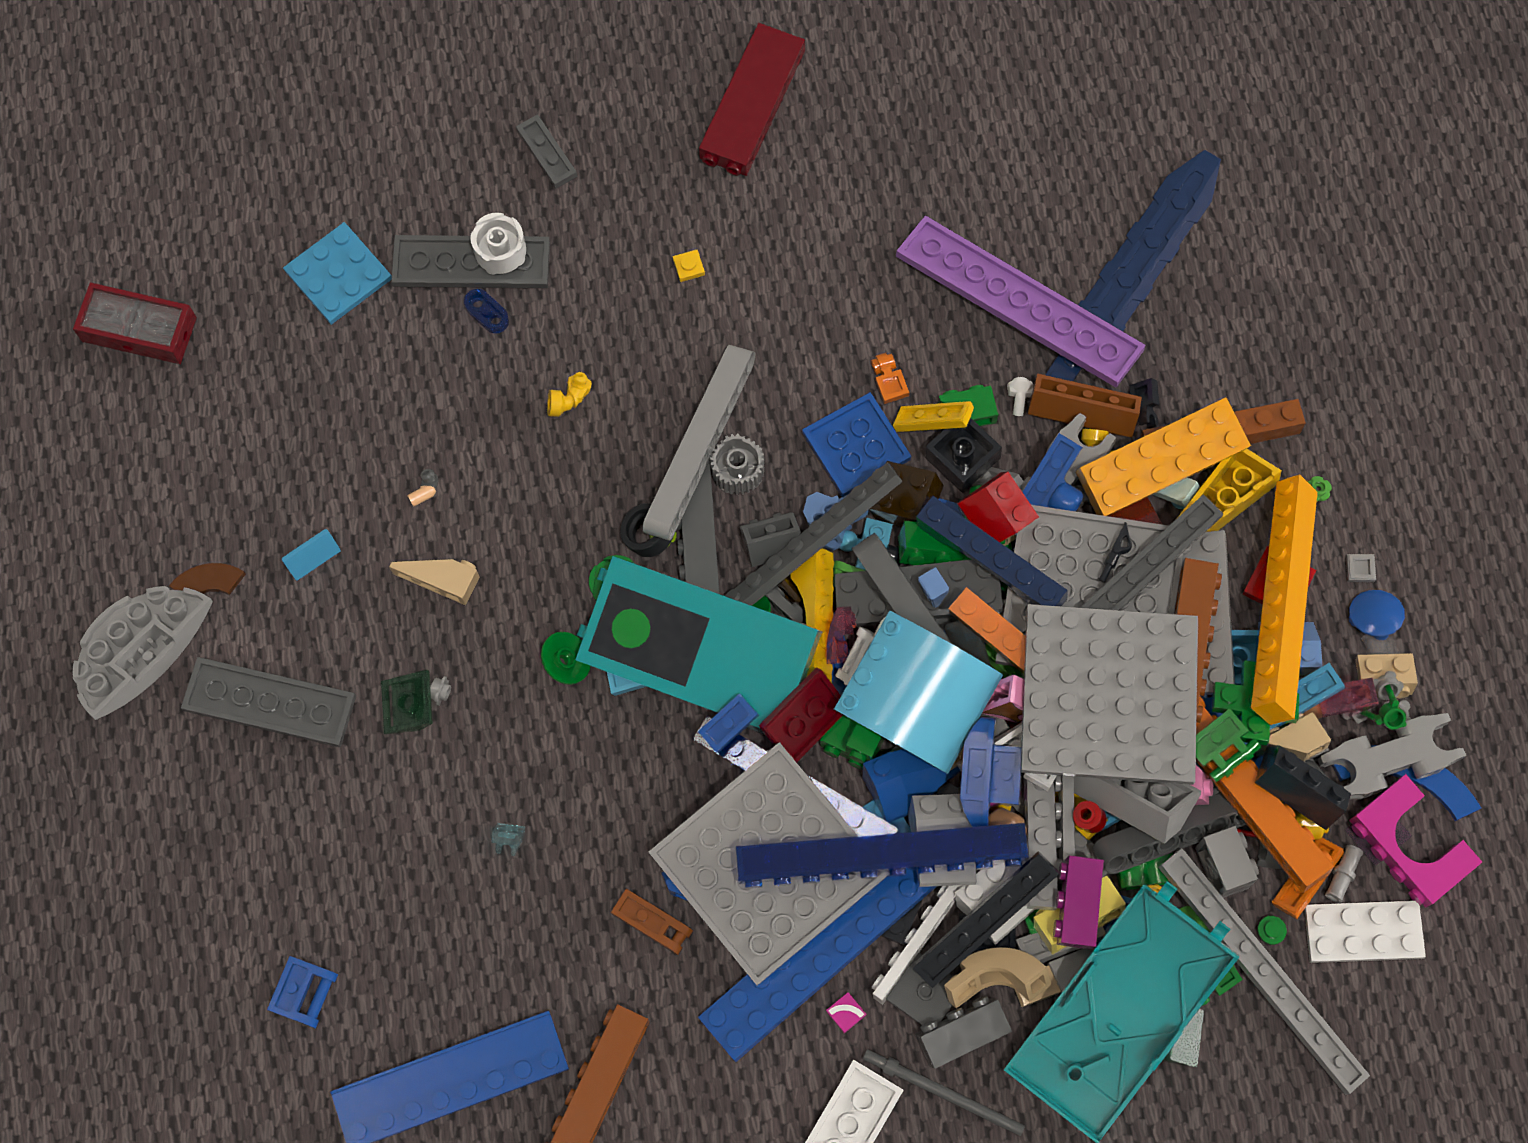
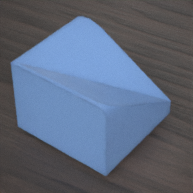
M935 567L918 577V581L924 594L932 606L936 608L947 595L949 587Z

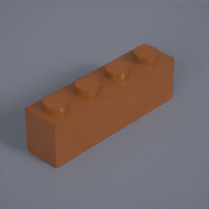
M1037 374L1028 414L1069 424L1081 413L1086 416V422L1083 427L1132 437L1139 417L1142 397Z

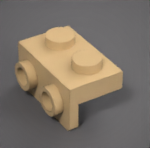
M1413 654L1357 655L1356 657L1359 680L1358 696H1366L1368 699L1379 698L1378 692L1371 688L1370 683L1373 679H1378L1380 676L1385 675L1387 671L1395 672L1396 679L1404 685L1396 698H1405L1413 694L1418 684Z

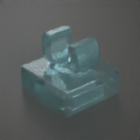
M497 823L492 832L491 842L497 843L496 853L500 854L505 844L511 847V856H515L524 838L525 827Z

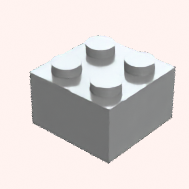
M1236 826L1203 837L1195 847L1208 880L1223 898L1249 889L1258 880L1259 870L1253 858L1249 859L1246 852L1247 841L1242 832L1238 833Z

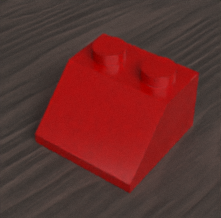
M1008 471L1000 472L957 503L968 521L998 542H1002L1018 533L1039 518Z

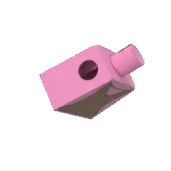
M1015 675L1001 679L982 714L1015 723H1022L1024 679Z

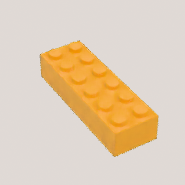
M1227 397L1080 467L1076 474L1096 515L1109 516L1234 456L1251 445Z

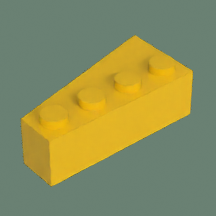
M1245 449L1219 463L1180 515L1204 494L1223 513V516L1206 532L1219 531L1274 488L1276 482L1280 480L1282 470L1249 449Z

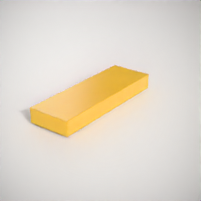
M971 401L901 406L893 427L896 432L967 427L974 406Z

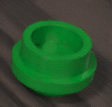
M1267 916L1260 921L1257 931L1263 942L1269 945H1276L1286 937L1287 928L1280 918Z

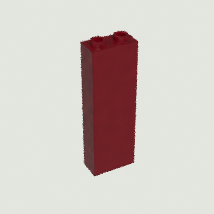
M758 23L699 147L700 159L706 165L711 167L718 165L726 168V171L732 175L739 176L742 174L747 176L803 57L805 39Z

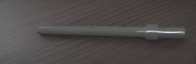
M867 1049L863 1060L883 1069V1073L891 1077L895 1075L1012 1133L1019 1136L1022 1135L1025 1125L899 1065L900 1061L890 1056L887 1059Z

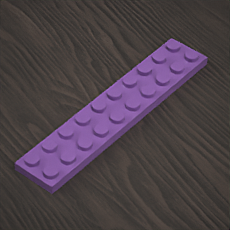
M927 216L920 221L896 251L897 258L1114 387L1119 385L1145 349L1143 343Z

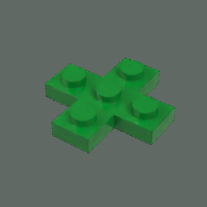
M1244 660L1242 664L1241 685L1221 682L1214 683L1212 712L1225 713L1228 709H1231L1235 715L1240 716V721L1249 730L1241 740L1249 743L1251 740L1256 739L1260 745L1267 746L1270 738V725L1251 709L1256 662ZM1297 693L1295 719L1285 721L1287 723L1296 724L1299 719V693Z

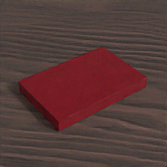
M816 667L759 727L774 746L780 742L797 763L843 716V714L834 709L841 695L824 672Z

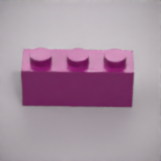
M1069 855L1065 859V863H1060L1059 879L1063 880L1062 891H1058L1056 896V908L1060 909L1059 920H1055L1053 927V937H1057V945L1084 949L1096 947L1104 860Z

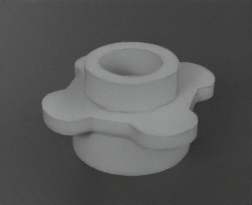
M445 676L442 679L435 678L429 690L428 697L437 702L436 705L439 706L442 700L446 701L451 691V685H448L449 680Z

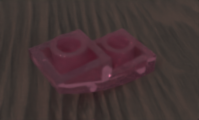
M838 607L833 616L827 639V664L844 663L846 661L848 645L843 635L854 634L853 628L856 627V617L854 612L851 611V607Z

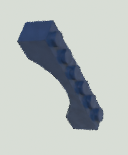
M932 496L916 516L919 528L940 543L961 552L987 569L1010 587L1027 604L1062 607L1066 602L1068 595L1066 588L936 497Z

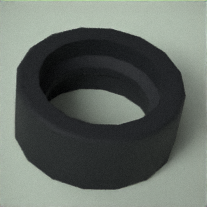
M643 503L635 506L626 514L621 524L620 533L622 541L626 547L641 557H653L661 554L672 541V539L669 541L654 536L648 542L642 544L636 542L637 529L644 522L652 503Z

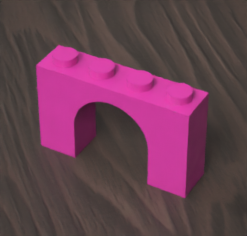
M1405 774L1349 821L1353 824L1352 829L1355 834L1361 839L1365 838L1372 846L1371 851L1374 856L1380 861L1384 860L1390 867V873L1393 878L1399 883L1403 882L1410 890L1409 895L1411 899L1426 908L1440 899L1479 866L1482 861L1464 840L1452 846L1433 863H1418L1402 853L1395 837L1397 822L1406 811L1425 796Z

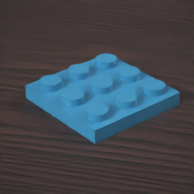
M345 222L283 267L286 274L331 325L392 279V275Z

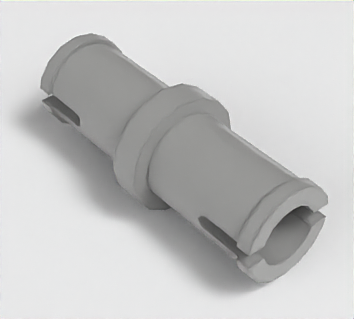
M1346 845L1339 865L1335 866L1332 871L1334 876L1328 891L1325 893L1328 899L1342 903L1349 883L1353 882L1356 877L1354 872L1363 855V851L1360 848Z

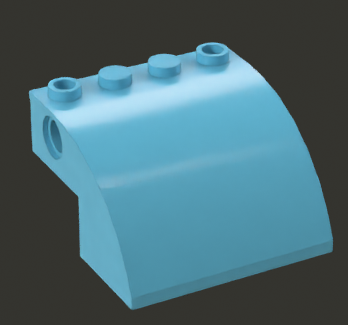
M889 611L834 709L948 774L963 748L969 732L977 723L1003 674L939 636Z

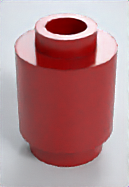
M1092 801L1079 803L1073 811L1074 822L1085 832L1097 833L1106 825V813ZM1091 813V817L1086 820L1088 814Z

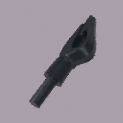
M1124 522L1123 529H1121L1111 552H1109L1104 561L1105 567L1099 578V581L1103 583L1106 582L1111 569H1115L1119 556L1128 553L1132 548L1127 522ZM1126 537L1127 547H1121L1122 540Z

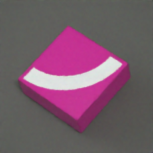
M846 993L826 1010L844 1034L866 1016V1013L849 993Z

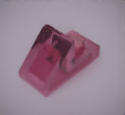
M1373 678L1344 683L1345 689L1319 703L1322 717L1348 713L1350 717L1379 705Z

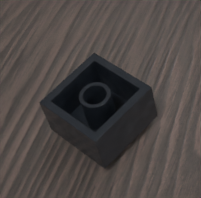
M970 418L967 427L944 429L926 446L925 458L956 488L964 493L1001 459L1002 447Z

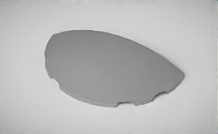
M166 586L148 588L145 594L134 598L126 596L102 612L80 641L82 649L78 661L74 660L73 680L77 684L79 693L77 697L85 710L95 720L124 706L151 686L188 646L212 605V599L184 587L183 591L170 590Z

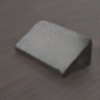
M959 620L944 625L945 633L953 645L991 667L982 639Z

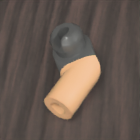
M432 469L422 471L420 475L422 478L420 489L407 495L413 507L435 495L439 480L437 474Z

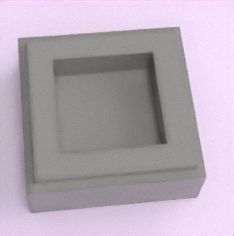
M1374 554L1346 555L1347 582L1376 581Z

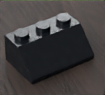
M1269 744L1266 747L1255 780L1256 784L1325 830L1347 811L1351 793L1343 786L1335 783L1318 769L1311 767L1282 746Z

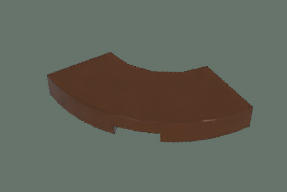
M202 564L180 574L171 582L169 587L173 590L181 591L185 587L202 594L222 592L230 595L246 573L228 564Z

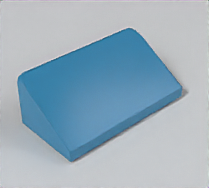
M324 529L284 556L282 561L295 580H299L341 550L329 531Z

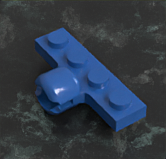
M1060 433L1057 435L1023 490V494L1031 505L1076 511L1082 502L1083 494L1065 481V477L1081 452L1082 446Z

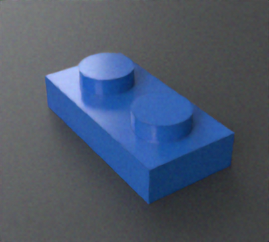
M738 694L698 732L713 750L719 753L751 724L759 714L741 694Z

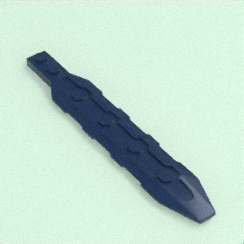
M1203 150L1166 177L1153 196V201L1139 222L1134 223L1126 235L1127 239L1112 261H1108L1099 274L1100 278L1085 300H1082L1078 306L1122 332L1125 330V324L1140 302H1144L1153 289L1152 285L1166 264L1172 261L1179 251V245L1192 226L1198 223L1211 204L1221 162L1220 158ZM1059 354L1045 375L1074 381L1082 367Z

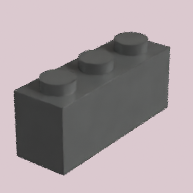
M988 996L980 997L972 1002V1007L964 1011L962 1008H958L947 1013V1019L939 1023L933 1020L920 1027L922 1031L916 1033L915 1036L928 1065L936 1069L1012 1032L998 999L988 998Z

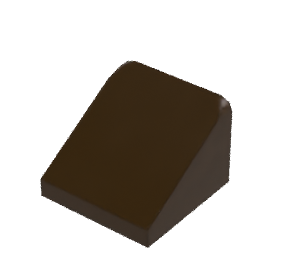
M791 574L776 585L784 592V598L788 602H800L802 600L797 586L791 579Z

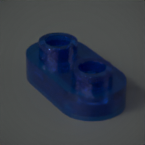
M473 289L465 295L464 305L467 312L487 331L501 333L508 327L509 317L507 311L486 291ZM477 301L483 303L482 306L478 308L474 307L473 305ZM494 318L501 319L498 324L491 323Z

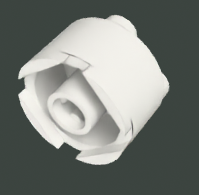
M491 213L478 220L471 233V244L478 264L487 273L492 275L508 273L524 263L526 243L522 228L516 219L504 216L503 213Z

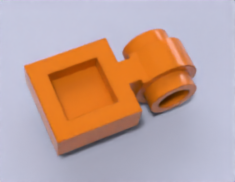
M886 353L876 355L875 359L871 360L875 374H881V376L876 377V384L883 403L887 404L908 397L909 390L901 369L892 372L893 369H896L893 355H887Z

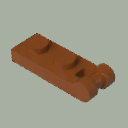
M625 889L611 911L613 916L676 955H679L681 952V945L685 938H689L693 932L685 924L628 889ZM669 927L676 931L672 939L664 936Z

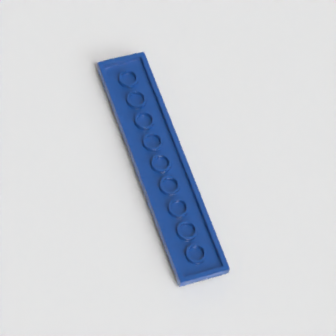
M911 832L878 860L890 875L758 986L747 974L698 1017L735 1062L742 1058L937 887H919Z

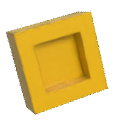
M698 249L673 256L680 282L705 275Z

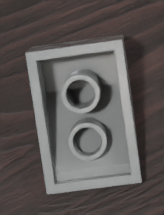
M960 794L912 796L908 817L919 887L976 885L973 828L964 813Z

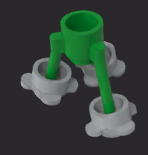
M1387 671L1385 675L1380 676L1378 679H1373L1370 683L1371 688L1378 692L1380 699L1390 700L1382 705L1378 715L1371 712L1370 699L1366 697L1363 699L1359 698L1355 693L1347 697L1348 702L1345 709L1341 712L1342 717L1346 720L1353 719L1359 724L1370 718L1378 725L1384 723L1387 728L1393 730L1405 727L1406 721L1411 720L1408 712L1410 703L1407 700L1399 702L1396 699L1404 685L1396 679V673L1393 671Z

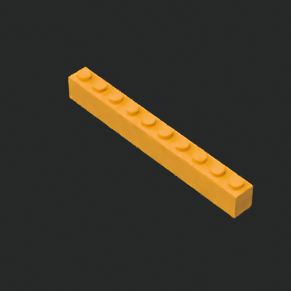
M1300 474L1276 482L1251 709L1269 725L1295 719L1317 491Z

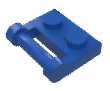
M289 956L267 1010L316 1029L319 1022L317 1017L332 982H336L338 974ZM314 976H318L322 979L307 1014L299 1013Z

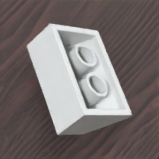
M1021 844L1013 849H1005L976 874V885H963L955 892L957 907L968 915L1026 862V847ZM1026 904L989 938L996 945L1035 909H1027Z

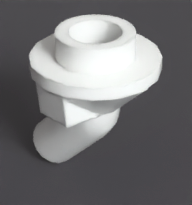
M1017 377L1007 384L1009 396L1015 397L1013 415L1023 416L1025 398L1031 397L1033 383L1024 377Z

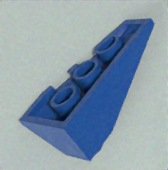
M901 749L863 763V780L886 824L908 815L912 796L934 795L940 786L948 779L956 776L961 770L957 766L947 774L910 752Z

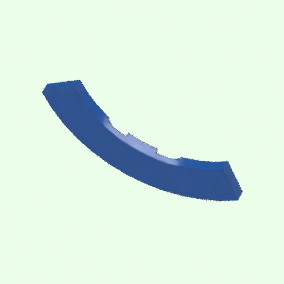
M1332 765L1340 782L1351 778L1349 771L1344 766ZM1412 767L1391 774L1399 778L1406 774L1413 783H1417L1427 789L1444 805L1454 821L1481 809L1474 795L1446 768L1437 774L1422 779H1416Z

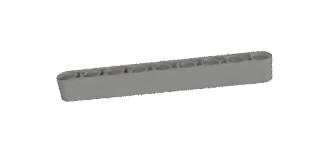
M733 345L727 346L648 510L643 524V533L669 541L673 538L709 462L713 449L716 447L753 368L755 361L754 351Z

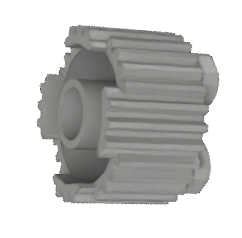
M731 434V437L725 436L726 439L724 441L721 440L720 445H716V449H713V454L710 457L713 480L716 481L717 486L720 485V489L725 493L733 494L735 492L736 495L739 492L743 495L745 491L749 493L750 489L754 490L759 486L764 476V454L762 453V448H759V445L755 446V441L751 442L750 438L746 440L745 436L741 437L739 434L736 436ZM734 463H740V466H734Z

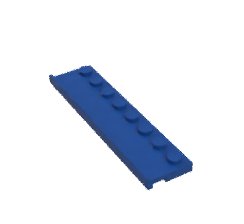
M547 1011L333 1090L330 1093L346 1143H374L569 1070L551 1014Z

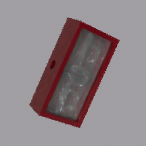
M90 282L73 330L79 339L85 343L181 365L197 317L190 305Z

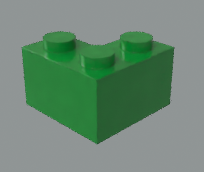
M843 715L822 736L820 746L824 748L823 752L834 758H838L839 755L849 759L848 763L851 766L863 770V763L876 758L885 738Z

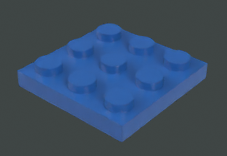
M871 392L802 429L803 436L842 497L850 494L854 487L867 480L876 469L885 465L886 461L905 464L912 457Z

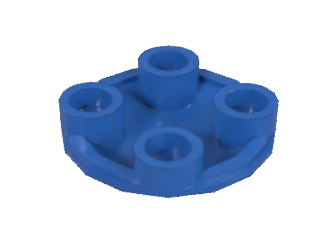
M1368 590L1360 593L1353 599L1349 607L1350 624L1362 633L1374 636L1377 640L1387 639L1390 634L1395 633L1401 628L1405 619L1404 608L1400 600L1382 590Z

